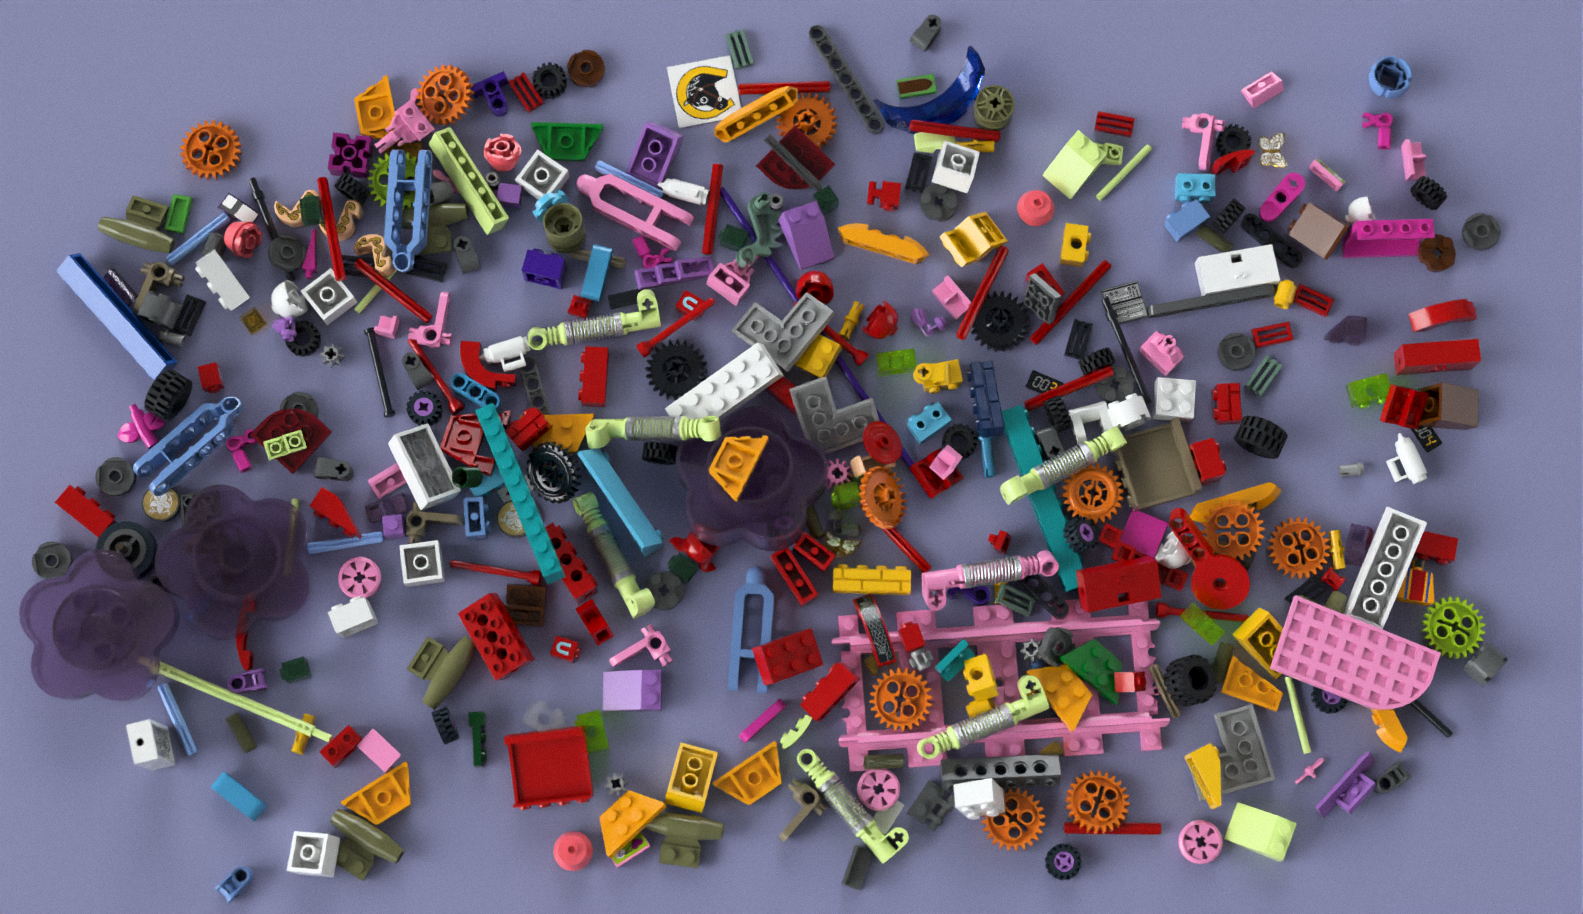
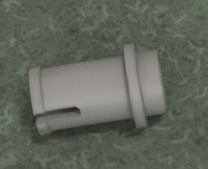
M489 172L485 176V181L491 190L495 191V188L498 189L499 183H501L498 173Z
M771 195L769 202L771 210L780 211L779 208L782 209L783 198L781 195Z
M166 329L161 331L159 341H162L163 344L170 343L183 347L185 335L172 333Z
M1356 462V464L1339 465L1340 477L1353 475L1360 477L1364 474L1363 463Z

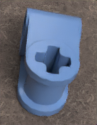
M237 867L215 887V890L220 891L227 898L226 901L231 903L252 882L254 872L249 867ZM242 870L247 873V878L244 881L239 879V873Z

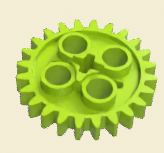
M409 152L406 154L405 180L415 178V166L417 165L415 163L417 157L414 156L410 159ZM386 153L384 154V160L378 157L379 165L373 163L376 169L369 170L373 177L367 178L372 181V184H369L368 187L374 188L370 194L377 195L374 199L375 202L382 200L380 203L381 207L387 203L388 184H381V178L389 174L387 169L389 168L390 157ZM409 191V195L404 192L403 210L406 209V206L411 208L412 204L415 203L416 191Z
M1451 596L1447 597L1446 601L1444 598H1441L1439 603L1435 601L1433 607L1427 608L1429 613L1423 614V617L1427 619L1421 622L1422 625L1426 626L1421 632L1427 633L1423 640L1429 639L1430 642L1427 644V647L1433 645V650L1440 651V657L1446 653L1447 659H1450L1452 655H1454L1455 660L1459 659L1460 655L1465 658L1467 657V652L1471 655L1474 653L1473 648L1478 649L1480 647L1476 642H1483V639L1479 636L1484 635L1486 632L1480 629L1486 625L1480 623L1479 620L1484 617L1476 615L1479 609L1473 611V603L1466 605L1467 599L1460 602L1458 596L1454 601ZM1445 610L1451 613V620L1445 618ZM1463 619L1469 621V628L1463 626ZM1452 624H1454V629H1456L1454 632L1452 631V627L1450 626ZM1437 628L1443 629V637L1437 634ZM1455 636H1459L1462 639V645L1456 644Z

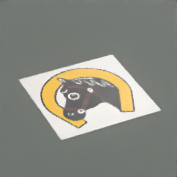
M730 55L667 67L679 128L723 120L741 109Z

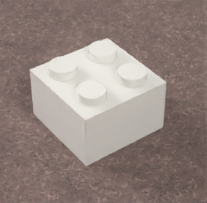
M944 141L937 159L932 182L968 193L980 152Z
M537 149L515 180L517 185H521L524 191L539 200L549 192L553 194L558 193L557 190H561L570 176L566 168Z
M331 268L301 290L305 299L326 325H329L357 303L343 282L336 281L334 271Z
M1158 377L1154 383L1152 419L1171 421V419L1179 417L1180 422L1190 423L1194 418L1196 380Z
M438 540L399 545L403 582L406 587L445 582L441 543Z
M361 596L352 598L350 603L344 606L343 604H338L331 608L332 611L328 612L336 634L342 639L379 624L371 603L365 597L361 598Z
M992 778L954 784L955 807L968 819H979L980 816L984 815L993 817L1005 812L1003 789Z
M294 831L287 871L300 875L333 878L340 838L329 834Z

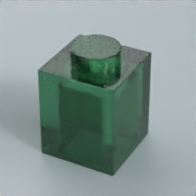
M829 185L813 194V202L817 201L823 216L839 206V200Z
M307 195L299 199L301 217L305 226L324 223L322 204L318 196Z
M727 224L725 229L722 228L719 233L720 246L738 252L746 244L748 231Z
M681 553L677 556L673 555L668 562V570L678 576L685 584H688L699 570L698 566Z
M304 656L281 663V678L289 684L312 677L308 660Z

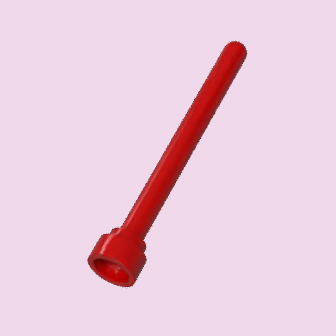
M707 299L650 341L646 340L637 344L636 347L644 358L650 355L654 346L714 305L715 299Z
M828 325L822 330L853 356L854 363L859 367L868 358L869 354L864 350L855 349Z
M408 339V343L449 401L448 405L452 414L455 415L461 412L466 407L463 401L458 399V397L455 398L422 348L417 344V341Z
M451 560L449 562V565L454 568L525 579L527 582H531V585L537 586L540 585L542 577L541 570L535 569L524 572L459 560Z
M1157 602L1156 618L1175 615L1245 622L1249 618L1246 614L1173 608L1161 602Z

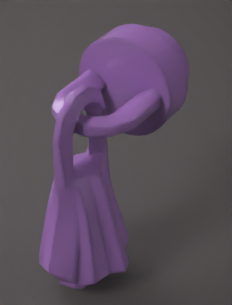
M915 308L910 314L911 320L920 327L927 337L932 336L937 328L943 332L946 330L945 327L948 326L945 319L941 316L934 319L936 325L932 327L927 319L925 310ZM925 326H928V331L925 330Z
M280 317L274 320L272 326L279 334L281 333L283 340L294 341L297 332L295 331V323L292 321V317Z

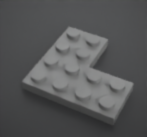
M806 292L783 320H780L755 302L731 331L751 347L756 343L763 344L777 366L788 372L836 314L832 309Z
M826 377L789 389L811 459L862 442L865 427L871 422L879 421L872 398L836 410Z
M1253 704L1215 714V721L1225 753H1221L1219 756L1221 795L1276 780ZM1191 772L1199 801L1205 800V797L1194 775Z

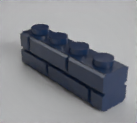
M993 361L971 362L970 370H967L966 373L967 381L972 383V386L969 387L970 398H974L975 403H972L973 415L977 414V420H975L976 431H980L982 438L1004 435V423Z

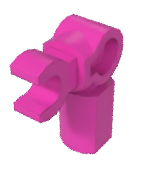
M1368 112L1363 113L1362 118L1369 119V122L1362 123L1363 128L1371 126L1380 128L1378 129V149H1390L1392 115L1382 113L1373 116Z
M643 235L632 240L639 257L643 258V269L654 268L656 265L668 264L673 261L672 257L666 259L663 256L669 252L668 248L663 249L658 255H650L652 252Z
M253 429L246 430L242 436H232L226 441V446L233 453L232 457L240 473L252 469L245 451L241 449L246 447L245 445L247 444L253 445L257 443L254 438H248Z

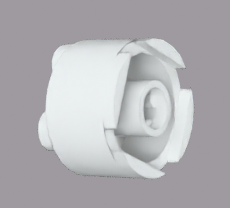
M1136 393L1128 395L1126 400L1120 403L1119 401H1114L1108 404L1109 409L1107 413L1113 427L1118 426L1119 429L1124 428L1125 431L1144 424L1145 418L1151 419L1143 397L1137 396Z

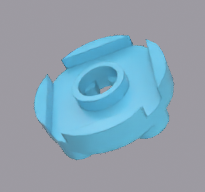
M557 190L558 193L555 194L549 192L536 202L535 206L537 208L535 211L533 210V215L539 222H543L544 214L550 207L560 203L569 204V199L562 190Z

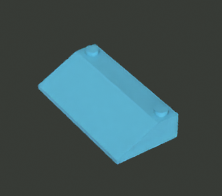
M599 448L579 451L577 454L582 467L591 480L595 479L623 520L643 557L646 558L663 547L664 543L662 540L665 539L659 529L654 530L610 465L611 459L606 451L602 453Z

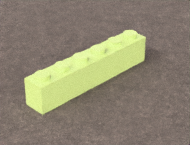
M451 127L435 132L428 145L485 233L490 235L502 230L509 217Z

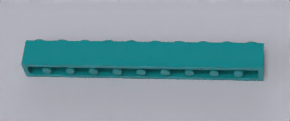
M491 403L475 410L545 581L549 585L565 578L564 570L497 409Z
M1021 404L1002 411L1004 432L1022 477L1030 473L1033 467L1043 463L1041 458L1043 452L1040 444L1037 445L1035 442L1036 433L1033 426H1029L1028 420L1030 418L1028 411L1023 409ZM1053 484L1042 491L1037 490L1029 494L1028 497L1047 548L1058 562L1057 575L1066 594L1078 590L1076 570L1083 569L1081 564L1083 558L1081 554L1073 552V548L1070 549L1068 547L1070 544L1065 542L1067 538L1063 536L1065 534L1063 528H1065V524L1069 521L1067 516L1062 514L1061 509L1063 505L1060 498H1056L1054 492L1056 491V486Z

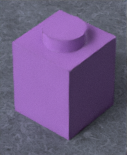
M499 183L498 189L495 188L494 195L501 206L521 209L522 186Z
M402 514L382 516L383 532L386 539L406 537L405 518Z

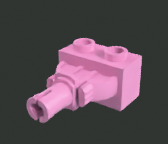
M409 100L396 110L391 125L385 129L386 132L393 128L394 130L375 143L374 146L378 149L381 145L385 144L378 150L382 154L400 139L402 140L397 144L398 147L404 143L415 141L419 143L431 134L434 128L415 103Z
M736 259L725 265L719 263L709 275L706 284L736 307L747 295L750 288V276L754 272L753 268L750 269L752 265H750V261L747 259L745 261L748 264L744 269L739 267Z
M1155 331L1138 351L1162 374L1167 376L1184 358L1183 352L1175 346L1176 340L1175 338L1172 339L1173 336H1165L1163 333L1159 334Z

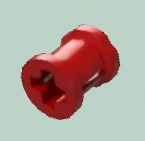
M1330 566L1320 580L1325 581L1333 587L1334 591H1337L1346 578L1338 575Z

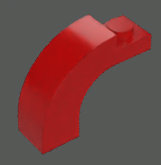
M1467 299L1435 304L1408 314L1413 332H1425L1454 322H1472L1477 320L1476 309L1472 301Z
M461 341L460 358L469 378L492 392H497V385H500L501 388L516 386L517 378L515 374L493 373L482 366L479 359L482 352L480 342Z

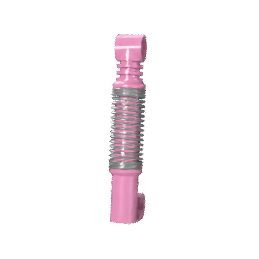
M1048 550L1040 551L1037 555L1026 558L1019 555L1011 556V558H998V560H985L984 562L981 561V563L979 561L972 562L971 565L970 563L960 564L956 568L922 573V594L928 608L938 611L946 605V589L959 587L967 589L975 586L991 585L992 583L1018 581L1024 579L1025 576L1037 575V573L1044 576H1052L1058 571L1059 565L1053 554Z

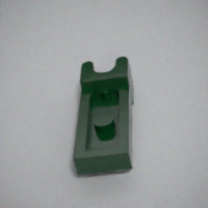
M483 711L469 712V727L473 728V765L475 768L484 767L483 762H487V753L483 751V743H486V731H483L482 728L486 727V713Z

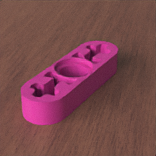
M781 698L778 699L740 733L739 737L746 743L786 708L785 702Z

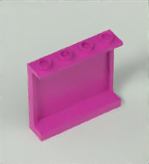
M1433 219L1356 221L1342 239L1343 258L1418 256L1419 242L1423 238H1435Z

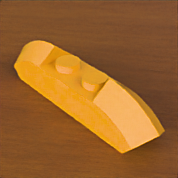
M786 86L762 96L723 119L715 127L714 136L722 142H730L794 106L798 101V90L794 87Z
M861 223L838 227L839 234L845 244L913 264H918L929 256L927 250L919 242L907 236L902 240L894 234L888 236L882 234L877 229L868 230L869 225Z
M1268 482L1197 503L1190 517L1193 521L1208 523L1204 516H1211L1209 509L1215 511V504L1222 507L1223 500L1229 505L1230 499L1233 500L1234 504H1237L1238 500H1240L1241 506H1244L1247 502V509L1252 508L1253 505L1258 511L1275 501L1281 493V489L1277 485ZM1221 517L1217 519V523L1221 522Z
M1371 709L1373 713L1372 719L1380 727V729L1376 730L1378 736L1390 748L1401 753L1408 737L1394 710Z

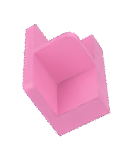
M1406 139L1401 145L1406 182L1417 181L1422 176L1426 177L1424 160L1427 157L1426 154L1422 153L1421 142L1410 143V139Z
M948 275L941 284L932 290L935 297L955 320L965 314L971 305V301Z
M374 729L357 745L385 773L392 770L391 766L401 757V754Z

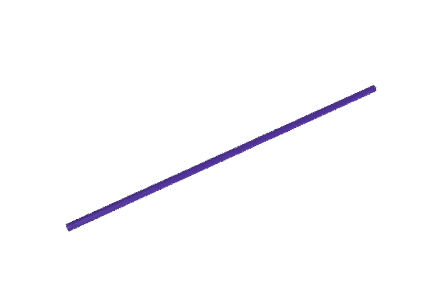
M721 187L720 196L751 241L755 243L757 241L756 233L725 188ZM772 256L763 257L794 303L799 301L796 291ZM821 331L820 335L828 338L823 331ZM838 355L835 362L862 401L869 399L844 360ZM877 410L879 421L886 423L882 415ZM902 446L901 458L907 467L910 468L915 463Z

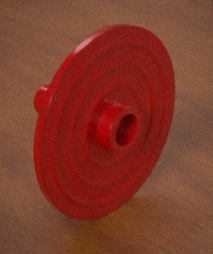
M881 421L871 422L865 427L863 443L868 454L882 464L896 462L902 453V444L897 432L890 425Z

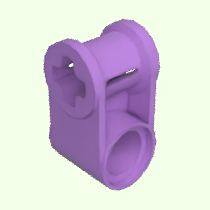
M255 669L233 675L229 678L228 686L237 694L268 689L264 679L265 669ZM236 680L243 681L240 689H234V682Z

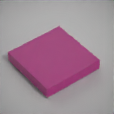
M1132 508L1119 541L1136 548V551L1154 558L1168 523L1141 511L1134 512Z

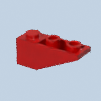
M322 487L309 505L314 510L313 514L320 519L327 518L329 520L328 524L336 529L340 526L344 529L343 533L350 538L356 536L361 539L362 534L344 502L338 496Z

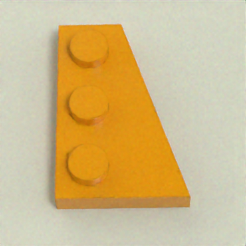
M1232 655L1220 693L1277 712L1283 692L1267 680L1261 678L1251 668L1245 666Z

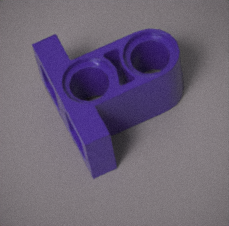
M504 71L477 82L470 88L474 92V99L482 95L485 96L495 116L502 117L508 112L507 102L500 88L508 84ZM490 87L496 88L494 92H487ZM497 103L504 104L502 108H494Z
M983 585L967 589L954 587L949 588L946 592V596L950 599L959 592L977 606L985 605L990 598L989 590ZM979 591L983 592L986 599L978 600L975 596L976 593Z

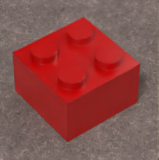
M1209 438L1192 443L1189 446L1201 485L1204 486L1220 481L1226 474L1227 468L1224 460L1220 458L1219 453L1221 451L1218 442H1215L1214 438Z

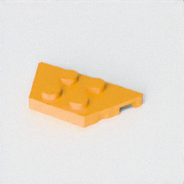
M385 75L377 84L371 85L364 93L354 98L361 135L369 136L376 140H381L394 130V128L389 132L385 130L391 125V121L395 116L388 75Z
M594 413L544 415L553 427L533 444L537 447L538 444H544L547 441L550 443L556 442L555 447L563 444L561 450L569 448L566 453H577L582 440L586 436L585 427L594 419Z
M764 435L762 438H750V436H742L741 438L725 437L709 468V473L734 501L737 502L769 440V436Z
M1067 665L1026 671V675L1035 676L1039 679L1049 705L1068 729L1074 732L1092 697V693Z
M773 741L712 782V784L748 806L782 784L776 741Z
M405 761L342 800L341 803L377 826L411 805L408 762Z
M630 790L624 793L599 817L607 856L612 859L667 807L666 804Z

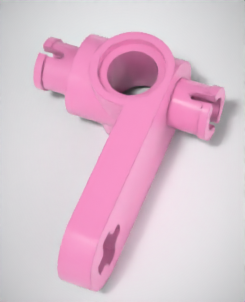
M1206 113L1193 114L1191 118L1183 117L1182 121H1185V123L1182 122L1183 129H1190L1191 133L1203 134L1199 169L1200 171H1209L1216 131L1224 132L1225 128L1222 126H1225V120H1217L1216 116ZM1209 120L1208 126L1202 128L1203 122Z
M442 291L440 294L435 325H420L419 329L410 327L409 340H417V344L426 345L429 348L441 347L442 344L451 345L452 333H444L450 303V292ZM435 333L437 337L434 340H428V335Z
M652 624L647 625L649 632L645 627L641 629L645 636L644 639L618 653L609 661L613 667H616L648 649L653 659H659L662 667L667 665L665 659L669 664L673 662L669 655L671 649L659 630L655 632ZM654 639H659L662 642L661 646L657 649L651 647V642Z

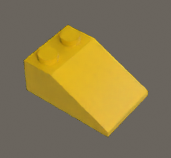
M819 334L794 366L818 379L827 377L842 347L840 344Z
M1258 608L1232 635L1274 679H1277L1282 674L1270 669L1283 628L1269 612Z
M680 742L664 803L702 813L718 752Z
M1209 743L1187 754L1184 758L1212 810L1221 806L1220 752L1215 745L1212 746Z

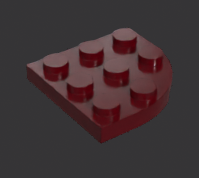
M795 125L779 141L819 181L836 165ZM771 149L756 165L762 173L780 187L786 189H805L811 187L808 182L804 181L803 177L799 176L798 172L794 171L793 167L791 168L784 159L780 158L779 154L775 153L774 149Z
M283 409L269 415L250 435L264 447V441L301 430L307 448L276 458L287 470L294 474L333 431L310 412L301 409Z

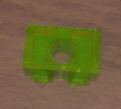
M914 348L876 353L875 360L878 377L911 373L917 367Z
M1384 373L1350 382L1346 389L1352 408L1359 407V409L1369 407L1370 403H1385L1390 389L1387 374ZM1366 389H1371L1374 396H1369L1366 393Z
M857 481L834 486L830 496L832 507H836L837 511L860 507L861 498Z
M1194 602L1180 615L1183 621L1211 646L1225 633L1223 628Z
M600 709L577 715L578 720L574 721L575 726L585 725V732L589 728L597 730L595 737L589 738L586 736L588 754L610 749Z

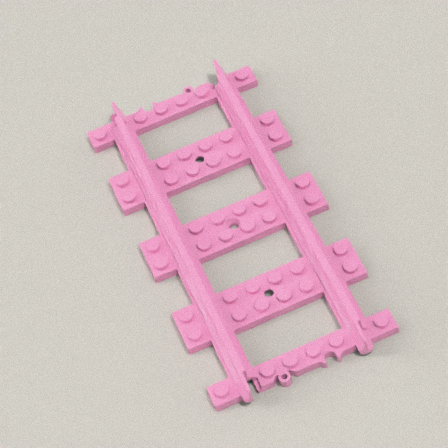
M1079 599L1064 600L1069 607V613L1066 618L1059 620L1051 615L1050 621L1014 623L1013 610L1003 605L973 607L974 626L936 628L935 611L896 612L897 631L888 632L894 652L899 651L902 673L908 668L909 674L914 670L916 671V678L922 675L921 682L928 681L925 688H931L932 690L928 692V695L933 696V699L928 700V703L933 704L932 707H927L930 714L924 713L923 715L926 721L919 719L920 726L914 723L913 730L906 726V730L903 732L901 728L897 731H894V729L866 731L861 654L872 653V646L866 633L859 634L858 615L838 616L839 638H833L831 644H850V651H841V663H845L860 678V681L844 697V704L842 706V709L850 711V715L842 719L846 723L847 735L839 737L840 747H848L850 772L867 771L864 768L863 759L865 755H868V751L907 748L908 768L940 766L941 760L947 759V750L944 753L941 751V754L933 759L924 758L917 752V744L920 740L931 736L936 737V734L940 735L941 732L945 734L947 728L951 726L944 725L940 674L934 669L939 663L938 649L954 648L964 639L969 644L967 647L976 646L977 656L986 654L991 662L995 681L1000 679L1003 683L1002 686H997L999 695L992 697L995 706L998 708V705L1008 702L1011 704L1020 700V692L1017 686L1019 677L1015 643L1030 642L1031 638L1035 642L1042 641L1050 627L1068 629L1073 634L1072 643L1075 644V648L1097 637L1130 635L1134 672L1145 671L1146 691L1136 692L1138 712L1100 714L1098 692L1080 678L1092 693V697L1074 732L1068 729L1060 717L1021 720L1012 728L1004 729V731L1001 730V732L988 736V738L985 737V739L978 742L975 741V743L985 744L986 757L1025 756L1024 740L1062 737L1064 757L1104 754L1102 734L1140 732L1142 751L1162 750L1160 727H1166L1170 722V718L1152 719V716H1150L1158 714V702L1153 696H1158L1160 691L1157 686L1152 687L1155 681L1149 671V667L1154 665L1156 657L1148 655V649L1155 647L1151 642L1150 631L1157 630L1161 623L1156 618H1149L1147 601L1127 605L1128 615L1091 618L1090 612L1088 613L1080 607ZM1054 601L1053 605L1057 608L1056 613H1064V607L1059 608L1056 605V601ZM911 621L913 624L918 623L926 644L924 649L926 652L930 650L934 658L930 661L932 666L922 671H918L917 667L912 669L909 663V659L912 658V652L906 654L898 633L899 629L902 628L901 625ZM905 682L902 684V697L906 687ZM915 686L908 689L910 697L917 695L918 690ZM907 706L904 710L905 715L912 716L914 708ZM927 743L924 746L926 754H929L933 749L931 743Z

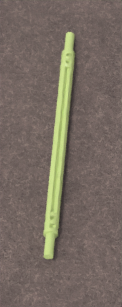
M141 655L137 658L138 663L152 668L156 673L220 698L307 736H315L327 742L332 740L333 735L316 729V726L181 671L161 661L156 662Z

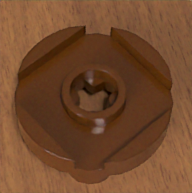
M582 50V52L573 54L568 61L569 78L580 87L593 88L604 77V62L595 51ZM590 65L589 68L591 70L583 72L582 66Z
M1435 234V238H1425L1418 246L1419 261L1421 264L1424 263L1429 271L1442 272L1454 264L1456 252L1451 238ZM1436 249L1440 252L1439 258L1433 253Z

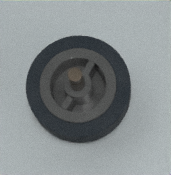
M122 521L109 526L100 535L96 545V558L103 571L120 581H135L146 576L155 566L158 558V545L151 532L142 525L131 521Z

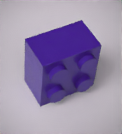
M534 248L533 250L527 249L521 271L525 281L561 290L567 266L562 255L557 253L549 255L540 249Z

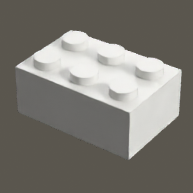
M215 249L196 262V271L201 278L206 277L208 279L207 286L213 294L216 292L219 294L220 298L218 300L225 310L229 308L232 311L250 298Z

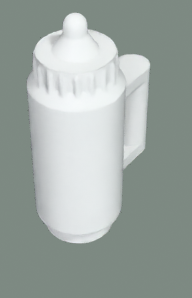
M669 178L663 183H658V186L663 189V193L669 197L697 205H706L709 190H706L705 187Z
M518 336L490 345L488 348L483 349L484 353L479 359L480 361H487L488 364L501 362L504 372L524 367L526 363L523 355L531 351L527 337ZM518 356L521 357L520 360L508 364L504 363V361Z
M1399 433L1398 441L1395 443L1398 456L1386 461L1395 483L1406 478L1412 481L1413 484L1426 480L1427 471L1415 444L1409 437L1405 438ZM1400 459L1406 475H1400L1394 461Z

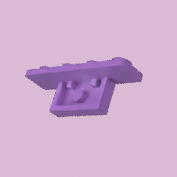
M1367 751L1364 755L1360 756L1356 764L1347 770L1344 777L1337 784L1333 785L1331 791L1318 802L1316 809L1321 817L1324 818L1336 804L1349 814H1352L1377 787L1374 781L1364 775L1375 763L1370 752Z

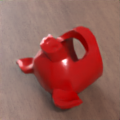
M697 524L685 539L673 537L669 542L679 552L685 551L689 558L699 563L701 571L712 572L716 570V567L710 560L721 548L724 539L720 532L715 529Z

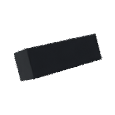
M634 289L608 295L610 308L616 309L637 304V295L643 289Z

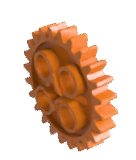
M442 64L440 69L435 66V72L428 70L430 76L423 75L425 81L419 82L422 88L416 89V91L420 92V95L416 96V99L420 100L417 106L421 107L420 111L430 122H436L440 126L443 123L448 126L449 122L455 124V118L461 121V114L467 115L466 108L471 109L468 102L474 101L470 98V95H473L474 92L469 89L473 87V84L468 83L470 78L466 76V72L458 67L454 68L452 65L447 67Z
M205 120L204 126H201L198 122L197 129L191 126L192 133L185 132L188 138H182L185 145L180 146V149L184 151L180 153V156L184 158L182 162L184 165H187V170H192L191 173L194 176L198 174L200 179L205 175L208 181L211 176L217 180L219 174L224 178L225 171L231 174L229 168H237L234 162H240L237 155L242 154L241 150H239L242 147L241 143L238 142L240 138L238 135L235 136L236 132L234 129L230 130L228 124L224 127L222 121L217 125L215 120H212L211 125ZM210 136L207 141L202 142L203 137ZM227 142L225 147H219L220 143ZM197 153H203L202 157L195 159ZM215 159H220L218 164H212Z
M1230 499L1229 505L1223 500L1222 507L1215 504V511L1209 509L1211 516H1204L1208 523H1202V526L1206 527V529L1202 530L1201 533L1207 535L1205 539L1213 548V554L1218 552V555H1228L1235 559L1239 557L1243 561V555L1251 557L1250 550L1255 553L1257 552L1254 546L1262 545L1258 539H1264V536L1259 534V532L1264 531L1265 528L1259 527L1263 520H1257L1260 513L1253 514L1255 507L1247 509V502L1244 506H1241L1240 500H1238L1237 504H1234L1233 500ZM1245 516L1248 521L1247 524L1244 526L1239 525L1237 517ZM1225 517L1228 520V524L1220 526L1217 523V519ZM1231 526H1234L1235 529L1249 528L1250 532L1239 531L1233 536L1231 532L1216 533L1215 530H1229ZM1240 535L1248 537L1249 541L1246 545L1239 544L1237 539ZM1220 536H1226L1229 539V543L1226 546L1218 543Z
M1299 517L1295 518V522H1293L1292 518H1289L1288 524L1283 520L1280 523L1281 527L1275 526L1276 532L1272 531L1270 533L1273 539L1267 540L1268 543L1272 544V546L1266 548L1272 551L1268 555V558H1274L1271 565L1278 564L1276 571L1283 569V576L1290 573V579L1295 574H1297L1298 580L1302 578V575L1306 579L1310 577V573L1313 576L1316 575V569L1318 571L1323 569L1320 564H1327L1324 558L1330 556L1329 553L1325 552L1331 548L1325 545L1329 539H1323L1326 531L1320 533L1319 529L1321 526L1319 525L1315 528L1314 520L1308 524L1306 517L1302 522H1300ZM1301 532L1308 534V541L1301 538ZM1283 537H1287L1290 539V546H1286L1283 544ZM1295 546L1302 547V550H1296ZM1308 550L1315 554L1314 559L1307 557L1306 552ZM1289 555L1296 558V564H1291L1288 561Z
M900 667L897 668V673L890 669L889 676L886 673H882L884 679L877 678L879 685H872L876 692H870V695L875 696L874 699L869 701L875 704L871 711L878 712L874 717H882L880 724L887 722L886 728L888 729L894 725V731H897L899 726H901L903 732L906 730V726L913 730L914 723L920 726L919 719L926 721L923 715L924 713L930 714L927 707L933 706V704L928 703V700L933 699V696L928 695V692L932 689L925 688L928 681L921 682L923 676L919 675L916 678V671L914 670L909 674L908 668L904 670V673H902ZM903 682H905L906 687L904 689L903 697L906 698V701L901 703V713L900 716L897 717V712L900 705V702L897 701V697H901L902 684ZM891 683L898 684V691L896 693L889 691ZM912 686H915L918 690L917 695L914 697L908 695V689ZM888 702H893L895 705V709L891 713L885 710ZM907 706L914 708L912 716L905 715L904 710Z
M1098 770L1097 775L1090 771L1089 777L1082 773V780L1076 777V784H1070L1072 790H1067L1066 793L1070 797L1065 799V802L1070 804L1066 806V810H1072L1068 816H1075L1073 824L1081 823L1079 829L1086 826L1087 833L1094 829V834H1097L1098 829H1101V832L1105 834L1106 828L1112 832L1113 825L1118 828L1120 826L1119 821L1124 822L1125 817L1123 815H1127L1129 812L1125 809L1130 805L1129 802H1126L1129 795L1123 794L1126 791V787L1120 788L1122 781L1114 782L1116 776L1110 779L1108 778V772L1101 776L1100 770ZM1093 787L1096 792L1093 794L1089 793L1086 788ZM1100 787H1103L1104 790L1095 817L1092 818L1091 814ZM1111 793L1115 799L1108 800L1105 794ZM1083 804L1087 805L1090 810L1087 812L1083 811L1080 806ZM1105 811L1108 813L1109 817L1102 818L1099 815V812Z
M1009 788L1008 793H1005L1003 790L1005 811L1012 818L1017 816L1018 823L1028 830H1022L1015 822L1010 823V818L1007 815L999 813L998 816L993 817L983 816L987 818L981 821L983 825H987L983 831L990 832L987 835V839L994 838L993 845H996L998 842L1000 843V850L1007 846V852L1011 850V847H1014L1015 852H1018V847L1021 846L1025 851V844L1032 847V839L1039 841L1036 834H1043L1039 827H1045V823L1040 821L1045 819V815L1039 813L1044 811L1043 807L1037 808L1040 801L1033 802L1034 794L1027 797V790L1020 794L1019 788H1017L1015 793H1013L1012 788ZM1015 802L1018 806L1015 810L1007 809V804ZM1025 814H1030L1033 819L1031 822L1025 823L1022 821V817ZM1003 817L1005 819L1004 824L996 825L994 823L995 818ZM1011 830H1019L1020 835L1017 838L1010 837L1009 833Z

